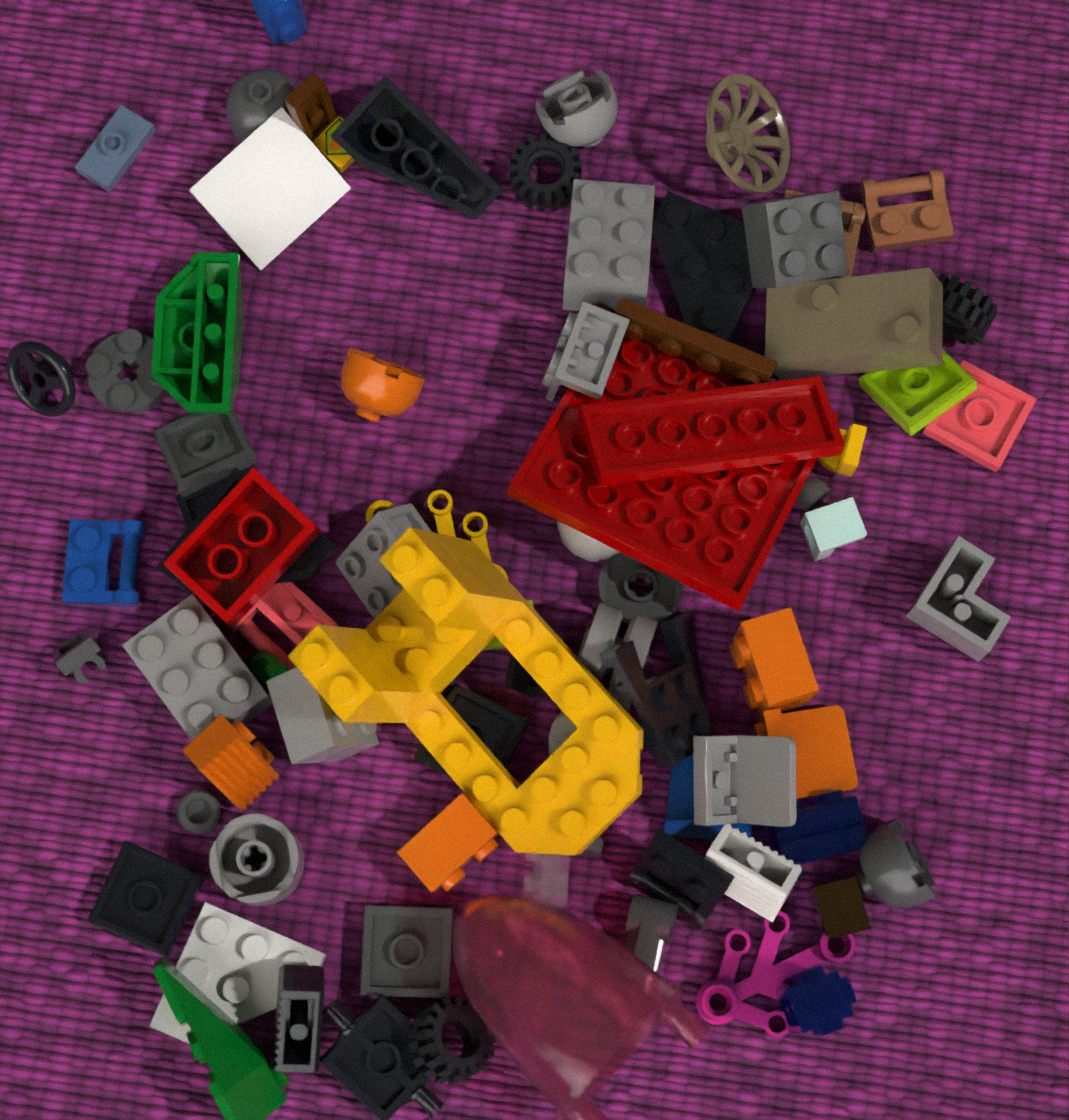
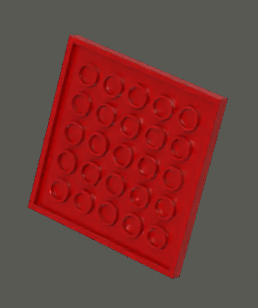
M624 336L600 400L573 389H567L509 484L506 495L740 612L817 458L598 486L578 416L580 405L741 386L735 381L734 376L722 371L717 373L706 371L700 368L695 360L683 355L679 357L670 356L660 351L654 343L644 339L635 341ZM833 411L837 421L840 414Z

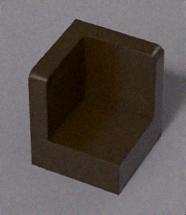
M856 876L816 886L808 890L812 907L818 906L824 931L828 939L871 929Z

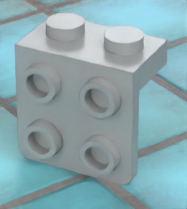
M755 735L693 736L694 825L710 826L740 823L788 827L796 823V743L792 737Z

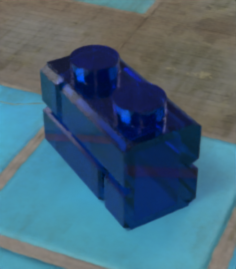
M842 790L817 796L819 804L803 808L801 801L797 800V819L793 826H768L774 850L778 852L779 856L785 855L786 860H793L794 865H802L859 851L867 841L868 836L855 795L844 798Z

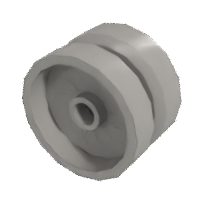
M600 602L591 628L588 627L584 635L578 658L601 684L605 675L612 677L608 691L626 711H629L632 703L631 699L622 700L616 688L617 684L622 682L614 667L605 668L599 653L617 644L633 640L643 670L658 621L637 614L631 619L625 638L618 636L623 620L622 610Z

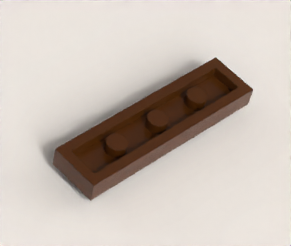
M621 298L615 312L617 315L630 319L624 335L626 338L635 341L644 339L656 344L657 348L667 355L674 357L683 355L695 360L696 364L706 371L713 373L722 371L734 376L735 381L740 385L769 382L777 364L775 360L624 298Z

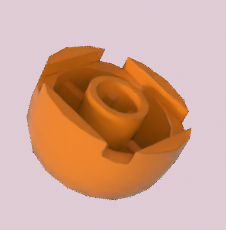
M349 348L340 376L343 393L348 400L358 406L355 413L375 422H379L381 415L396 417L405 414L415 404L426 380L421 374L389 360L384 361L375 358V355L354 348Z

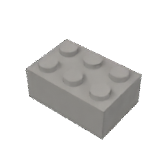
M574 179L564 278L563 310L579 311L584 301L615 313L621 298L646 307L655 185Z
M193 594L122 645L191 741L220 714L231 724L239 719L246 725L273 705L272 699Z

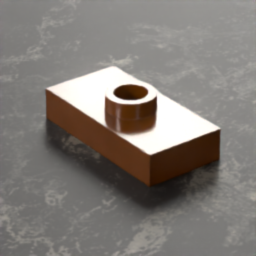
M312 73L284 98L291 118L311 142L337 118L326 83L316 73Z

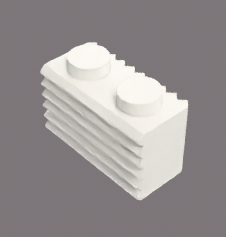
M731 824L723 826L705 856L706 859L735 876L725 895L771 922L775 920L802 871L800 864L794 865L793 860H786L785 855L779 856L778 852L771 851L769 846L763 847L762 842H755L754 837L748 838L746 832L740 833L738 828L732 829Z

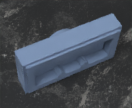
M121 105L77 163L75 169L80 175L111 193L156 132L154 124Z

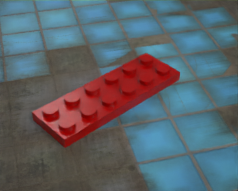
M821 376L580 405L578 412L598 486L841 455L845 447Z

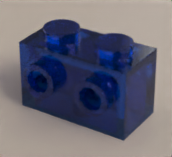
M823 965L792 975L793 985L775 991L791 1034H803L812 1030L813 1036H823L845 1028L843 1019L854 1015L851 1005L856 1003V997L847 977L840 978L838 970L825 973Z

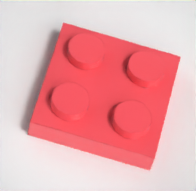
M963 360L960 366L976 380L977 389L930 422L922 434L997 472L1037 398Z

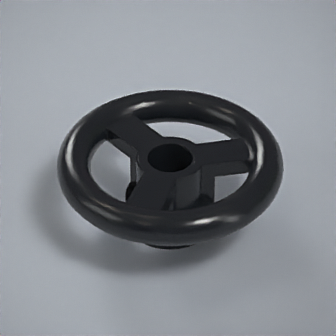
M36 341L20 342L10 350L6 364L7 375L13 390L20 400L30 409L44 416L57 417L67 413L74 404L76 388L71 368L65 358L47 345ZM31 353L39 355L42 358L36 361ZM20 361L29 373V379L32 384L31 391L28 390L21 378L19 370ZM50 388L62 389L63 397L57 404H47L43 402L45 392Z

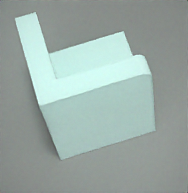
M853 497L806 512L800 522L814 561L829 557L835 548L864 539L867 535Z

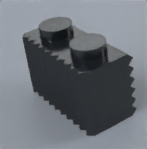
M283 965L279 968L274 1040V1069L277 1072L315 1073L319 1071L325 991L324 968L321 966Z

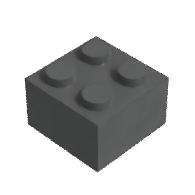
M839 191L814 192L742 205L752 288H778L849 274Z

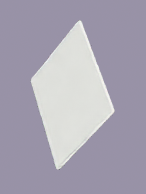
M281 107L192 186L189 191L261 271L347 193L351 187Z

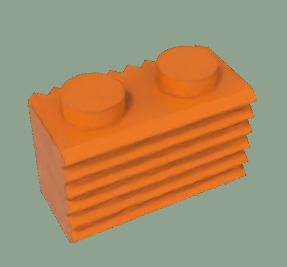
M222 714L182 749L193 764L240 810H246L247 804H253V798H259L260 792H265L266 786H272V781L278 780L279 774L270 765L275 757L259 740L251 745L250 742L256 737L239 719L231 724Z

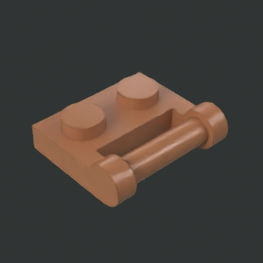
M941 169L928 170L926 175L875 182L873 178L860 181V197L866 209L865 221L872 253L952 240L954 231L944 190V175ZM928 191L930 200L885 207L878 206L877 198Z

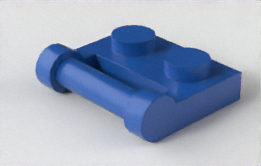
M70 519L61 601L64 604L138 607L139 593L135 591L140 538L145 537L146 523L136 520L101 521ZM114 537L123 538L119 588L115 591H109Z

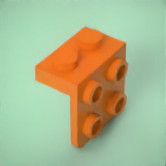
M833 705L783 714L781 713V708L765 710L761 713L758 723L754 724L755 736L792 737L796 743V799L851 791L857 786L858 778L845 713L842 707Z

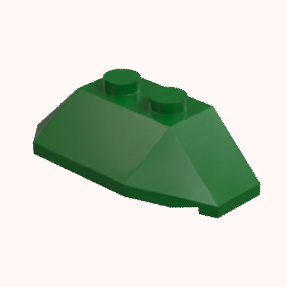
M197 252L189 260V264L176 274L156 296L151 376L188 413L231 414L240 381L243 297L239 253Z

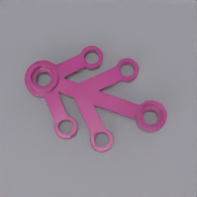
M779 911L777 916L781 917L784 921L783 930L781 932H773L769 928V920L763 919L762 926L765 932L751 975L734 984L741 956L749 951L751 939L744 930H732L726 934L723 941L726 951L716 980L705 983L699 989L695 1000L696 1009L701 1018L710 1024L723 1025L736 1018L763 1028L766 1034L771 1037H783L789 1032L791 1027L787 1014L778 1010L768 1013L746 1004L742 1000L759 993L803 1009L804 1013L810 1018L824 1017L830 1010V1001L824 993L819 991L809 993L784 984L782 981L825 960L831 963H840L848 960L855 951L853 935L848 934L837 937L842 941L843 948L840 953L834 954L828 949L829 939L824 931L819 937L818 944L773 965L782 936L790 929L789 917L786 913ZM734 934L741 935L745 940V947L741 951H734L730 947L729 940ZM713 994H721L725 999V1007L721 1011H715L710 1007L709 1000ZM813 996L821 998L824 1004L823 1010L818 1014L811 1012L808 1007V1002ZM775 1015L780 1016L784 1020V1028L779 1033H774L769 1028V1020Z

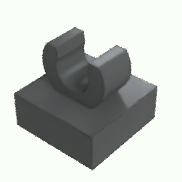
M86 627L51 652L55 664L64 675L67 676L73 672L76 680L82 684L88 681L85 674L81 671V667L85 662L93 661L101 670L106 668L102 656L98 653L101 649L96 639Z

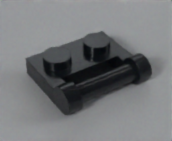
M658 829L626 883L636 889L638 886H641L663 901L678 904V911L691 918L689 923L701 929L735 876L666 832Z

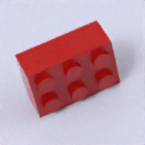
M252 468L163 564L226 623L235 626L323 531L255 468Z

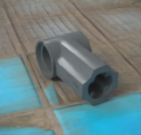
M634 894L628 912L625 929L628 936L617 979L655 988L665 944L670 942L673 933L678 904Z

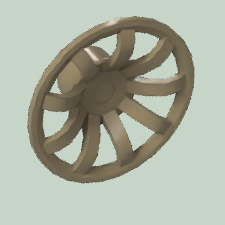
M741 73L731 74L720 79L714 85L707 103V133L705 138L707 150L711 158L720 164L725 174L741 189L756 194L772 191L780 185L789 166L790 141L783 114L770 92L753 77ZM737 85L746 86L749 90L748 98L742 109V95ZM725 88L731 95V108L718 99ZM760 97L769 109L758 118L748 122ZM715 111L719 112L723 117V122L716 125L714 123ZM773 120L775 121L779 137L755 136L754 132ZM756 148L778 149L780 151L778 165L773 158ZM757 162L768 168L771 173V178L765 183H762V171ZM743 164H746L751 171L752 183L738 175Z

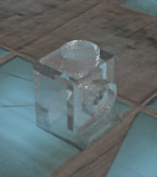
M525 853V864H534L533 871L524 872L523 898H532V916L558 917V909L567 910L569 855Z

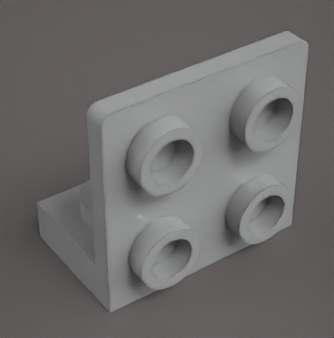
M584 301L578 314L569 312L556 348L563 350V352L555 349L542 385L549 387L545 399L553 402L559 386L563 385L600 400L630 319Z
M412 503L377 512L336 560V565L374 619L404 589L379 559L409 527L432 532Z

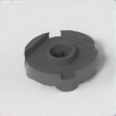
M126 329L122 333L114 334L103 340L87 359L85 365L89 386L98 401L109 410L115 412L131 411L132 414L143 413L155 407L167 394L151 376L153 338L141 334L138 330ZM134 364L139 366L135 371L138 376L135 380L131 381L127 377L122 380L119 379V376L122 374L121 369L124 366H133Z
M621 552L612 555L606 561L599 575L598 595L600 602L620 608L623 613L621 625L629 627L631 619L637 614L657 620V625H659L660 622L671 617L682 597L683 583ZM637 576L645 577V583L652 585V591L645 592L644 597H637L635 591L628 588V583H635Z

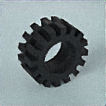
M540 132L539 140H535L533 134L527 136L526 145L520 141L516 145V153L512 152L509 165L510 186L512 191L515 190L516 199L519 202L524 199V206L529 209L532 208L533 204L537 205V212H544V206H550L551 212L558 211L559 203H562L564 207L569 205L573 191L574 179L581 180L582 160H579L580 154L577 148L572 150V146L564 143L561 144L554 138L547 139V132ZM544 160L556 163L561 170L559 179L552 184H539L535 182L530 175V170L535 163Z
M941 274L940 277L936 275L943 285V333L951 341H954L955 338L958 339L960 344L966 345L968 342L970 345H976L977 342L980 343L997 315V305L992 303L993 299L990 296H983L985 291L979 287L974 289L971 287L973 283L967 280L965 283H962L959 277L952 276L950 279L947 274Z
M463 996L445 997L421 1010V1014L415 1016L412 1021L416 1026L409 1029L408 1037L415 1038L416 1041L408 1045L410 1053L418 1051L420 1056L413 1060L416 1067L425 1064L427 1067L422 1074L427 1078L436 1075L435 1082L443 1084L448 1081V1084H455L478 1074L479 1071L488 1066L489 1063L486 1060L494 1055L495 1050L488 1046L496 1043V1035H488L487 1033L488 1029L494 1027L491 1019L486 1022L482 1020L481 1017L487 1012L483 1007L473 1010L476 1001L470 998L462 1002ZM444 1024H451L459 1032L463 1042V1051L460 1056L452 1055L445 1048L441 1038V1028Z

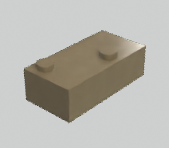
M930 267L809 281L778 288H767L765 357L777 361L773 373L780 380L942 365L943 285Z

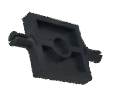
M382 993L364 1012L354 1017L336 1000H333L329 1005L341 1018L335 1015L328 1007L324 1009L323 1016H326L340 1032L336 1042L320 1058V1063L380 1120H389L401 1106L410 1103L412 1100L421 1106L430 1117H434L437 1111L426 1099L439 1111L443 1107L444 1102L426 1087L429 1078L422 1073L427 1066L423 1064L416 1067L413 1060L420 1056L418 1051L410 1053L408 1045L415 1042L416 1039L408 1037L409 1029L416 1025Z

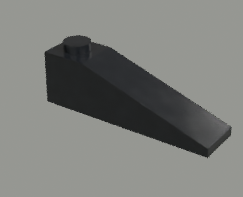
M384 76L330 135L360 165L475 219L504 190L387 76Z

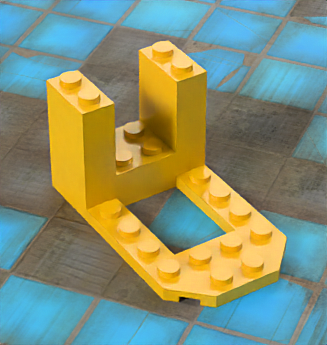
M409 527L379 559L404 589L366 629L318 624L288 657L344 723H405L515 852L580 855L642 794L640 749H643V729L473 541ZM495 636L577 727L521 786L441 695V692Z

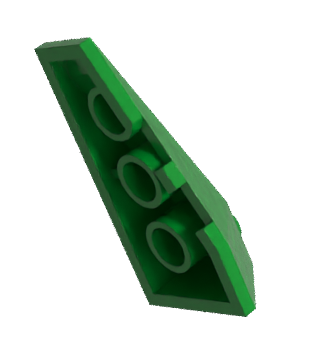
M164 956L155 960L152 970L175 1018L181 1025L187 1022L191 1028L187 1032V1038L195 1060H199L202 1065L208 1063L211 1069L208 1072L211 1081L208 1087L226 1120L266 1119L287 1101V1088L285 1086L291 1083L287 1072H277L274 1069V1062L271 1061L266 1050Z

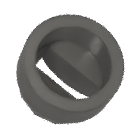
M808 477L796 501L805 512H809L817 508L830 495L832 490L822 480L816 477Z

